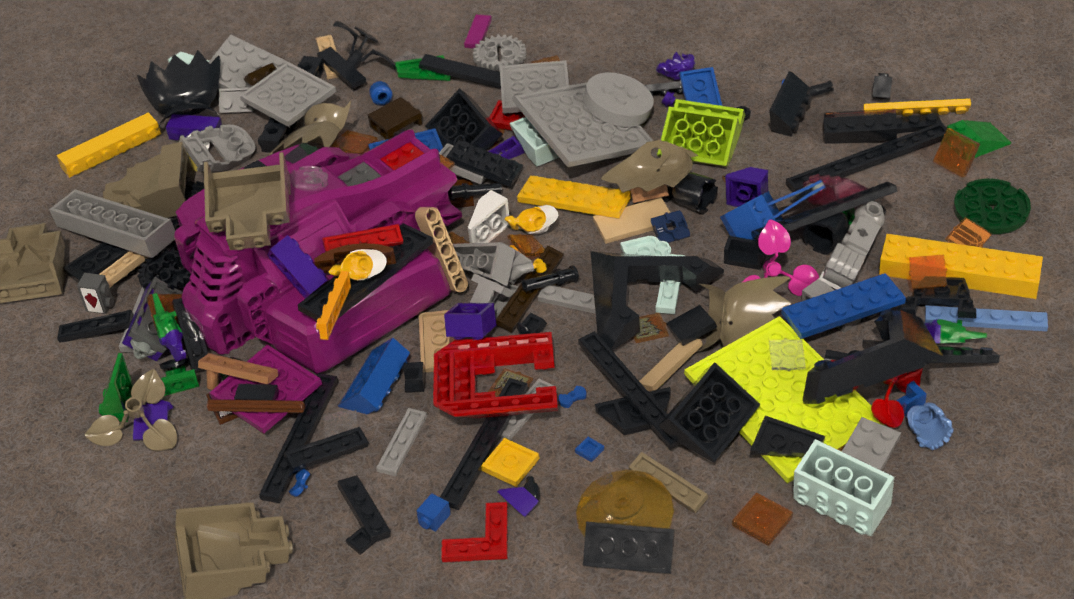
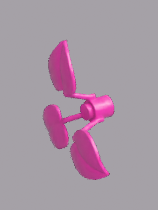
M768 220L759 235L758 246L763 253L767 255L775 253V255L763 265L764 278L768 276L776 277L779 274L790 277L788 289L793 294L802 296V290L819 279V275L813 267L806 264L797 266L793 271V275L781 270V265L775 259L778 257V252L784 253L789 250L791 244L790 235L781 224ZM750 275L747 278H745L742 282L760 279V277L757 275Z

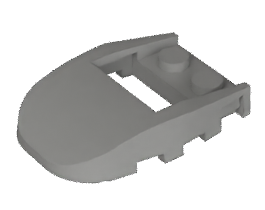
M230 124L221 125L220 128L214 129L212 126H208L203 131L199 132L196 130L191 132L190 137L185 138L182 135L179 142L183 143L186 152L197 166L198 172H204V162H208L211 171H225L249 160L255 151V143L243 128ZM211 142L225 162L215 161L203 143Z

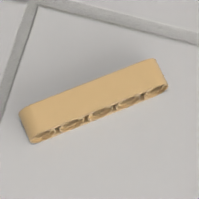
M434 207L418 208L415 213L416 221L421 232L433 237V244L428 247V250L439 259L450 286V291L464 292L468 287V281L440 212Z

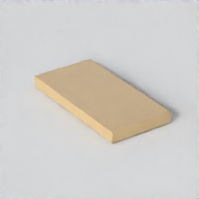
M662 197L625 207L620 218L595 215L593 216V221L605 244L653 231L651 218L664 215L665 212L670 213Z
M448 310L419 313L420 356L425 372H434V353L452 341L459 340L453 337H446L444 314Z

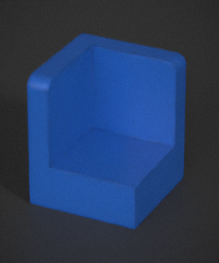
M914 381L907 384L906 395L896 400L902 405L904 416H907L911 407L923 406L926 402L927 394Z

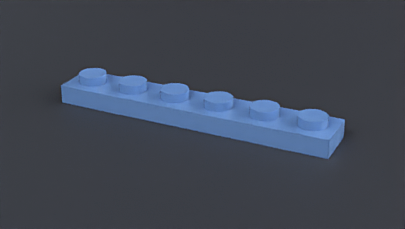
M927 305L925 307V323L932 322L935 319H943L954 323L957 320H962V326L1032 331L1048 330V318L1045 312L976 308L977 318H958L959 307Z

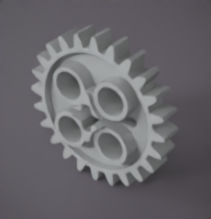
M498 34L495 38L491 36V39L485 38V41L480 40V44H476V48H473V59L477 67L481 66L482 68L494 71L499 70L500 72V66L524 63L523 59H526L525 44H522V40L518 41L517 37L512 39V35L506 37V34H504L503 37H500ZM498 46L501 47V61H498Z

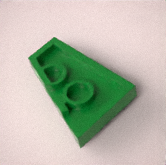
M422 58L395 62L398 78L450 81L449 75L420 69L419 63Z

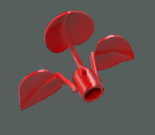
M923 368L883 381V383L889 385L885 394V400L876 399L871 405L872 414L878 421L891 428H897L901 425L904 419V410L898 401L889 400L890 392L894 384H896L900 391L905 393L907 384L912 381L920 386Z

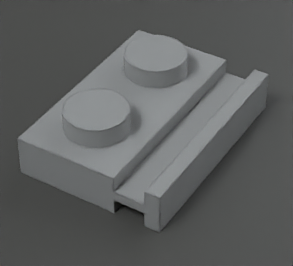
M251 87L219 89V113L254 112L253 107L242 102L240 99V95Z

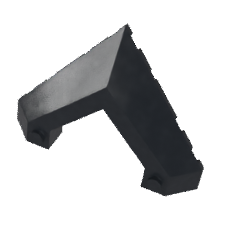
M590 251L597 334L613 351L640 332L639 315L628 307L629 282H637V279H648V282H664V279H675V282H684L697 292L703 287L700 284L707 285L724 273V269L711 260L698 256H649Z
M888 309L880 314L881 316L874 321L883 342L837 361L821 360L816 362L814 368L807 373L802 401L804 404H819L825 402V398L835 394L839 397L853 392V387L862 384L864 387H868L901 374L923 368L929 363L940 362L945 359L922 318L901 310L892 311Z

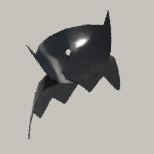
M197 50L188 65L178 56L173 55L165 70L151 61L147 78L145 79L137 75L139 84L148 101L156 111L165 115L159 127L172 114L195 115L209 109L219 116L210 107V104L217 94L219 85L220 56H217L210 64L201 52ZM186 109H192L190 112H183V111H182V110H186Z

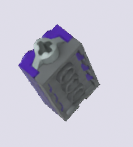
M156 277L153 278L145 289L122 344L133 349L134 356L137 359L149 357L157 361L167 348L162 346L159 341L153 317L156 311L152 294H158L164 311L170 313L174 311L172 300L181 298L183 293L176 288L174 290L168 288L167 283Z

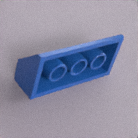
M394 338L373 349L338 407L363 414H369L373 411L377 412L383 405V398L390 393L391 384L398 379V373L403 368V363L408 362L406 359L410 352Z

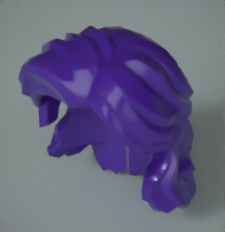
M675 52L673 60L667 59L665 63H660L657 65L656 71L674 80H680L679 72L694 70L695 58L692 54L685 55L682 53V58H684L682 60L678 52Z

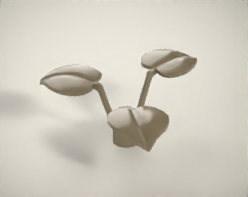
M152 369L146 372L133 385L131 390L132 397L125 403L126 410L123 412L124 416L121 424L115 416H101L85 432V437L99 446L117 444L123 438L120 429L124 427L129 415L131 418L141 417L149 427L143 434V442L148 449L153 451L173 449L177 444V433L172 423L165 419H158L152 426L144 414L143 405L146 402L149 404L158 403L165 395L164 383L156 370Z

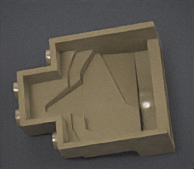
M178 142L164 145L161 148V154L145 162L136 163L134 167L127 168V174L123 179L105 185L103 198L165 218L176 216V211L186 201V174L188 171H193V166L183 143Z
M283 152L279 153L280 165L212 173L208 162H204L205 222L209 233L226 231V240L230 250H242L252 247L261 248L271 245L270 225L290 223V174Z
M46 223L9 228L7 238L0 239V303L62 294L65 271L63 269L65 266V244L61 230L48 232Z
M254 502L176 509L175 544L184 599H222L237 595L241 588L252 587L256 583H265L266 573H270V565L288 563L289 554H292V542L287 539L289 537L288 524L284 525L283 516L260 518L259 511H255Z

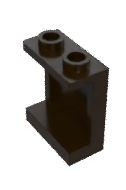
M399 97L368 114L370 127L385 140L394 137V132L413 122L421 126L422 113L419 109L413 107L409 101Z

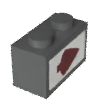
M84 273L77 284V288L85 310L87 312L107 314L108 310L114 305V297H112L105 275Z

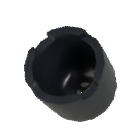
M689 172L676 186L672 187V196L678 204L704 214L708 211L707 206L710 203L714 204L718 187L715 186V179Z
M843 212L806 225L803 229L804 241L806 243L809 242L814 247L813 251L820 254H829L835 249L837 243H841L846 233H848L850 226L848 218Z

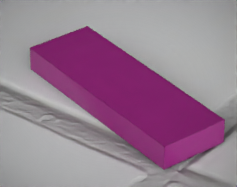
M475 15L464 42V48H476V44H480V40L484 41L492 20L490 15Z

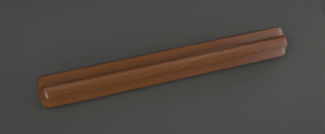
M209 399L207 401L208 411L303 413L305 403L304 401Z

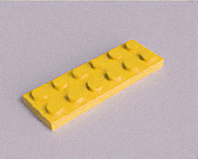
M531 175L517 195V201L521 203L539 206L550 205L557 209L620 218L631 199V191L621 192L620 189Z

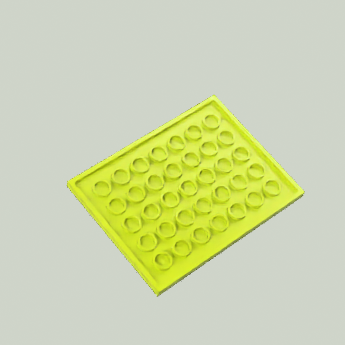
M780 316L684 370V375L694 384L704 370L715 362L761 404L739 431L751 446L765 415L824 435V444L839 451H842L861 417L885 425L874 417L871 405L856 390L839 397L836 394L827 397L825 402L819 404L803 403L807 373L814 368L816 362L824 359L804 339H800ZM761 455L787 483L794 480V471L803 459V457Z

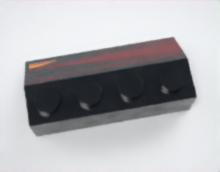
M896 108L824 112L825 144L877 142L896 139Z

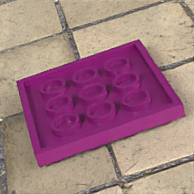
M268 344L247 361L278 369V377L268 384L278 386L279 390L276 400L303 401L322 384L319 377ZM229 376L209 393L212 399L234 400L239 384L264 383ZM233 412L263 434L288 414L283 412Z

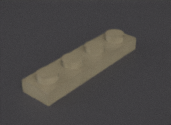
M643 452L629 466V470L695 514L709 498L707 493Z

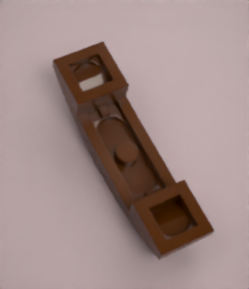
M362 243L331 249L314 258V263L317 268L323 270L324 273H328L332 266L341 265L350 252L361 249L380 251L387 259L386 265L396 264L394 249L391 247Z

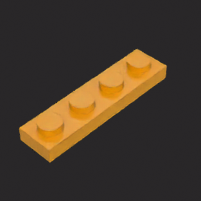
M341 271L339 277L335 279L334 289L329 292L328 302L324 304L322 309V316L317 319L316 329L319 330L320 339H329L351 288L349 271Z

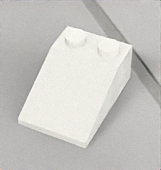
M490 190L478 200L468 225L470 243H489L510 226L504 219L509 216L507 198Z

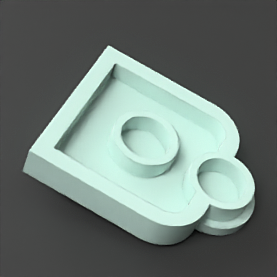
M645 236L620 242L623 254L666 256V254H671L669 244L665 241H659L654 236Z

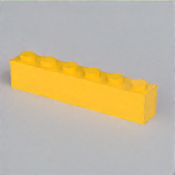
M148 112L58 154L57 158L60 167L69 178L161 135L160 129H158V122Z

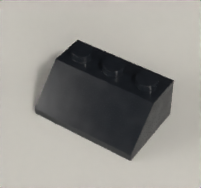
M788 72L769 110L771 132L790 137L794 131L798 130L799 121L805 115V108L807 105H810L812 100L810 87L793 72Z

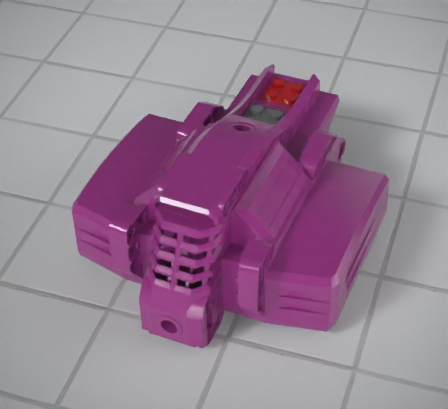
M413 130L403 131L363 154L345 153L340 148L323 147L311 153L304 146L296 145L260 159L259 161L266 166L280 165L279 153L283 152L290 174V223L270 225L271 245L230 250L226 240V231L209 233L205 222L204 189L182 203L176 211L180 227L175 231L174 238L182 265L191 274V281L184 287L181 298L184 308L190 316V320L197 324L204 337L205 344L218 354H229L231 350L237 349L246 344V341L257 337L270 343L278 352L317 374L334 367L450 294V286L441 263L427 248L338 318L329 339L324 340L320 339L319 330L316 329L317 320L298 311V304L305 298L267 256L269 250L288 235L291 239L293 238L298 242L300 249L304 254L307 253L312 258L315 265L314 258L325 252L322 238L396 224L400 226L403 223L420 231L415 218V213L420 207H434L438 209L445 226L460 219L462 212L450 203L448 190L457 181L455 173L440 162L438 149L428 148L415 137ZM329 272L325 273L327 281L334 277Z

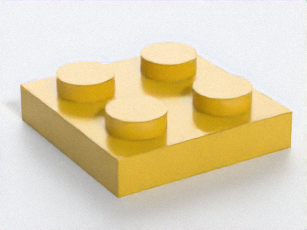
M504 438L481 465L483 472L517 487L539 460V453Z

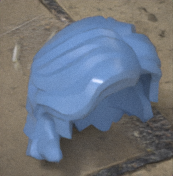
M928 402L923 406H913L909 409L907 413L909 427L916 434V439L921 448L928 447L931 450H935L939 446H943V441L947 443L950 440L951 433H953L952 422L945 416L941 408Z

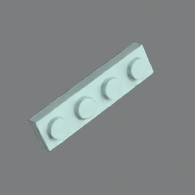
M666 254V256H685L676 254ZM664 279V282L660 283L656 313L675 314L681 282H675V279Z

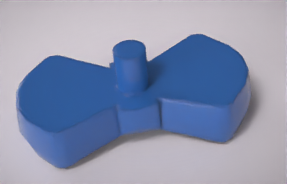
M576 386L574 391L568 394H560L558 398L560 406L569 408L573 402L586 399V389L582 386Z
M301 469L295 475L297 481L289 490L292 496L297 497L304 489L308 488L305 484L310 476L308 470Z

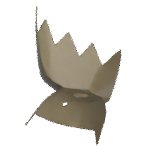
M351 101L345 108L330 103L312 106L305 113V126L291 133L268 155L285 150L298 143L315 142L322 144L324 147H330L344 127Z
M660 139L646 142L637 151L632 153L630 157L604 174L601 179L617 184L621 192L637 187L647 192L662 185L674 187L692 169L691 157L698 155ZM653 148L661 150L662 156L660 158H654L651 155Z
M777 276L750 280L734 285L727 292L716 286L700 284L709 289V315L717 325V328L706 333V344L703 345L701 350L713 345L719 339H721L723 347L775 319L772 314L790 305L791 302L778 295L773 289L789 280L790 277Z

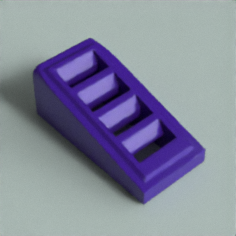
M514 135L489 151L494 154L502 152L501 156L507 159H512L525 153L522 145Z

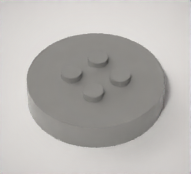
M600 73L594 75L587 82L583 95L586 108L595 117L606 123L622 127H633L643 124L649 118L654 103L653 96L645 85L632 77L619 73Z

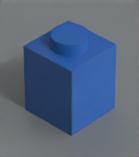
M432 493L416 510L420 526L435 532L451 515L449 502Z

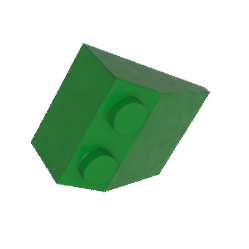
M961 120L947 126L945 142L965 161L1011 144L990 122Z
M122 353L117 355L107 387L103 390V401L99 405L100 415L115 416L119 422H122L123 412L126 410L125 403L132 397L131 390L133 387V382Z

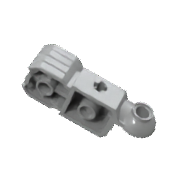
M871 201L860 205L855 210V219L848 229L850 234L846 233L842 242L837 243L819 278L830 287H833V289L837 290L852 285L879 229L884 225L885 216L883 208L879 203Z

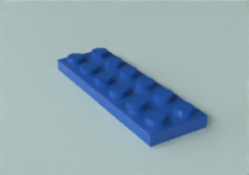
M884 273L783 307L781 314L798 337L803 339L905 304L906 297L888 275Z

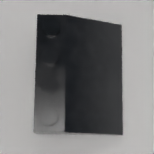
M460 88L425 125L428 130L436 129L443 148L447 143L454 146L460 140L486 150L502 135V132L474 99Z
M714 362L704 370L659 424V427L675 441L711 462H715L761 404Z

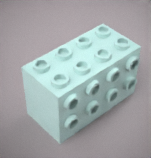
M815 439L794 471L793 499L802 505L814 508L822 515L826 514L834 518L840 524H846L854 528L860 534L871 536L891 505L894 477Z

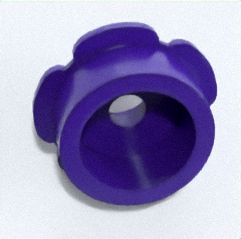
M667 91L661 102L665 107L673 104L676 98L673 96L674 92Z

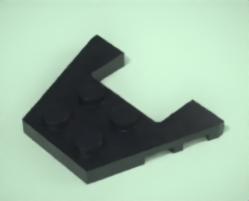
M925 276L914 288V293L906 297L905 304L899 305L897 311L901 310L916 316L919 304H926L927 306H959L958 318H977V311L974 308L973 299L970 297V291L965 278Z

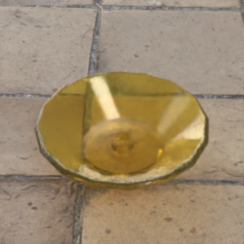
M634 470L610 472L593 481L581 495L576 510L578 529L584 537L586 521L670 528L674 514L671 494L663 483L646 472Z

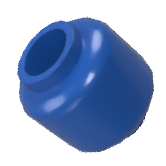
M377 81L371 85L369 95L376 105H386L391 101L392 91L387 83Z

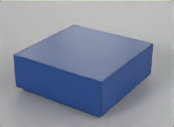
M587 437L575 448V453L592 462L604 450V445Z

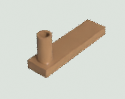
M208 353L198 361V368L206 370L207 389L213 390L219 385L218 373L269 384L278 377V369Z

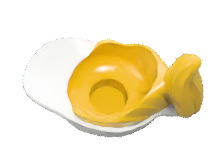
M544 205L523 210L517 218L507 216L504 219L513 230L523 229L529 234H541L546 232L550 225L556 221L558 211L553 206Z
M355 250L345 257L341 265L332 266L329 274L339 276L341 271H349L351 279L365 280L382 272L386 266L387 259L378 250Z

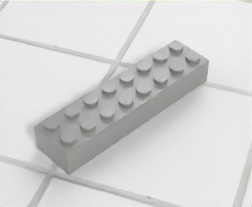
M78 190L72 191L49 209L57 227L150 258L158 255L162 249L175 240V229L171 219Z

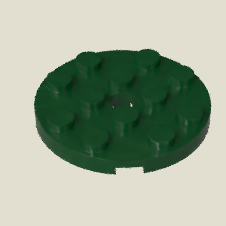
M987 178L971 181L962 190L959 189L954 199V212L957 218L962 223L968 220L988 234H1004L1019 229L1027 222L1031 210V202L1027 194L1021 188L1016 189L1011 186L1010 182L1000 179Z

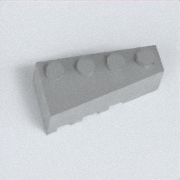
M501 242L453 244L463 271L473 275L475 273L505 286L508 285L516 250Z

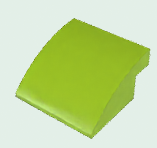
M676 99L674 107H669L661 140L686 148L697 154L698 156L691 157L692 162L727 167L739 140L745 118L744 109ZM658 149L657 156L659 157L662 156V152L660 149Z

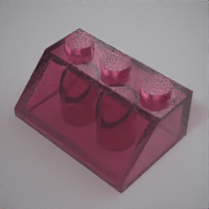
M816 174L810 176L808 181L803 182L805 187L822 180L826 187L808 198L809 203L824 205L868 189L849 178H840V176L830 177V175L820 176Z

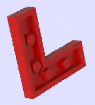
M507 502L486 503L485 537L442 539V562L508 559Z

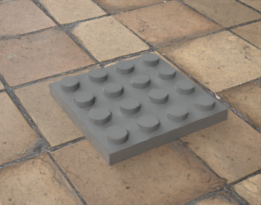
M233 35L227 38L209 61L211 64L217 56H220L221 69L218 87L221 89L252 87L243 80L247 74L272 62L276 69L288 62Z
M567 61L500 66L503 113L521 112L513 102L516 95L569 86Z
M286 62L242 93L240 99L242 102L289 127L303 117L312 106L321 104L336 93V87L290 62Z

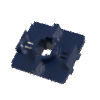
M680 210L671 213L665 212L664 215L651 218L653 231H655L656 238L659 241L670 243L690 237L688 225ZM674 226V230H668L667 227Z

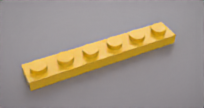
M951 99L864 104L862 110L896 108V115H903L904 117L912 116L913 114L925 115L930 113L946 115L949 112L964 114L966 111H969L971 100Z

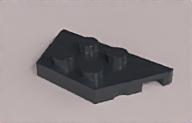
M667 387L650 391L649 393L667 412L671 388ZM625 397L595 404V411L623 435L652 429Z

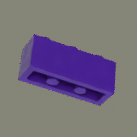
M172 114L166 125L169 139L180 140V136L183 135L186 138L191 132L196 130L199 132L203 131L208 126H212L213 129L220 128L222 122L220 117Z
M288 235L269 250L267 256L304 298H307L327 282L326 274L323 270L317 268L313 264L312 258L307 253L304 254L300 249L298 242L293 238L291 239Z

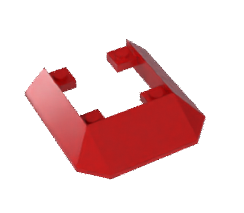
M552 332L452 341L434 353V406L454 417L485 418L558 411L556 386L536 387L535 394L496 397L495 391L476 393V375L495 373V366L534 363L535 370L555 368Z

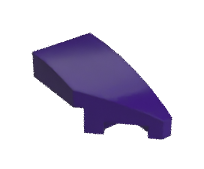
M524 487L499 489L497 491L524 517L539 503Z

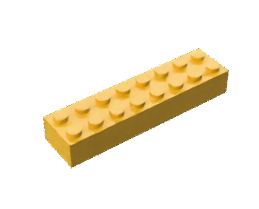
M886 234L880 259L879 275L886 273L889 277L921 281L925 276L965 278L968 289L1036 299L1043 257Z

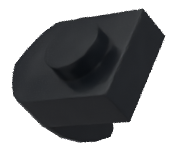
M530 312L522 323H517V330L519 335L540 333L547 323L543 318Z

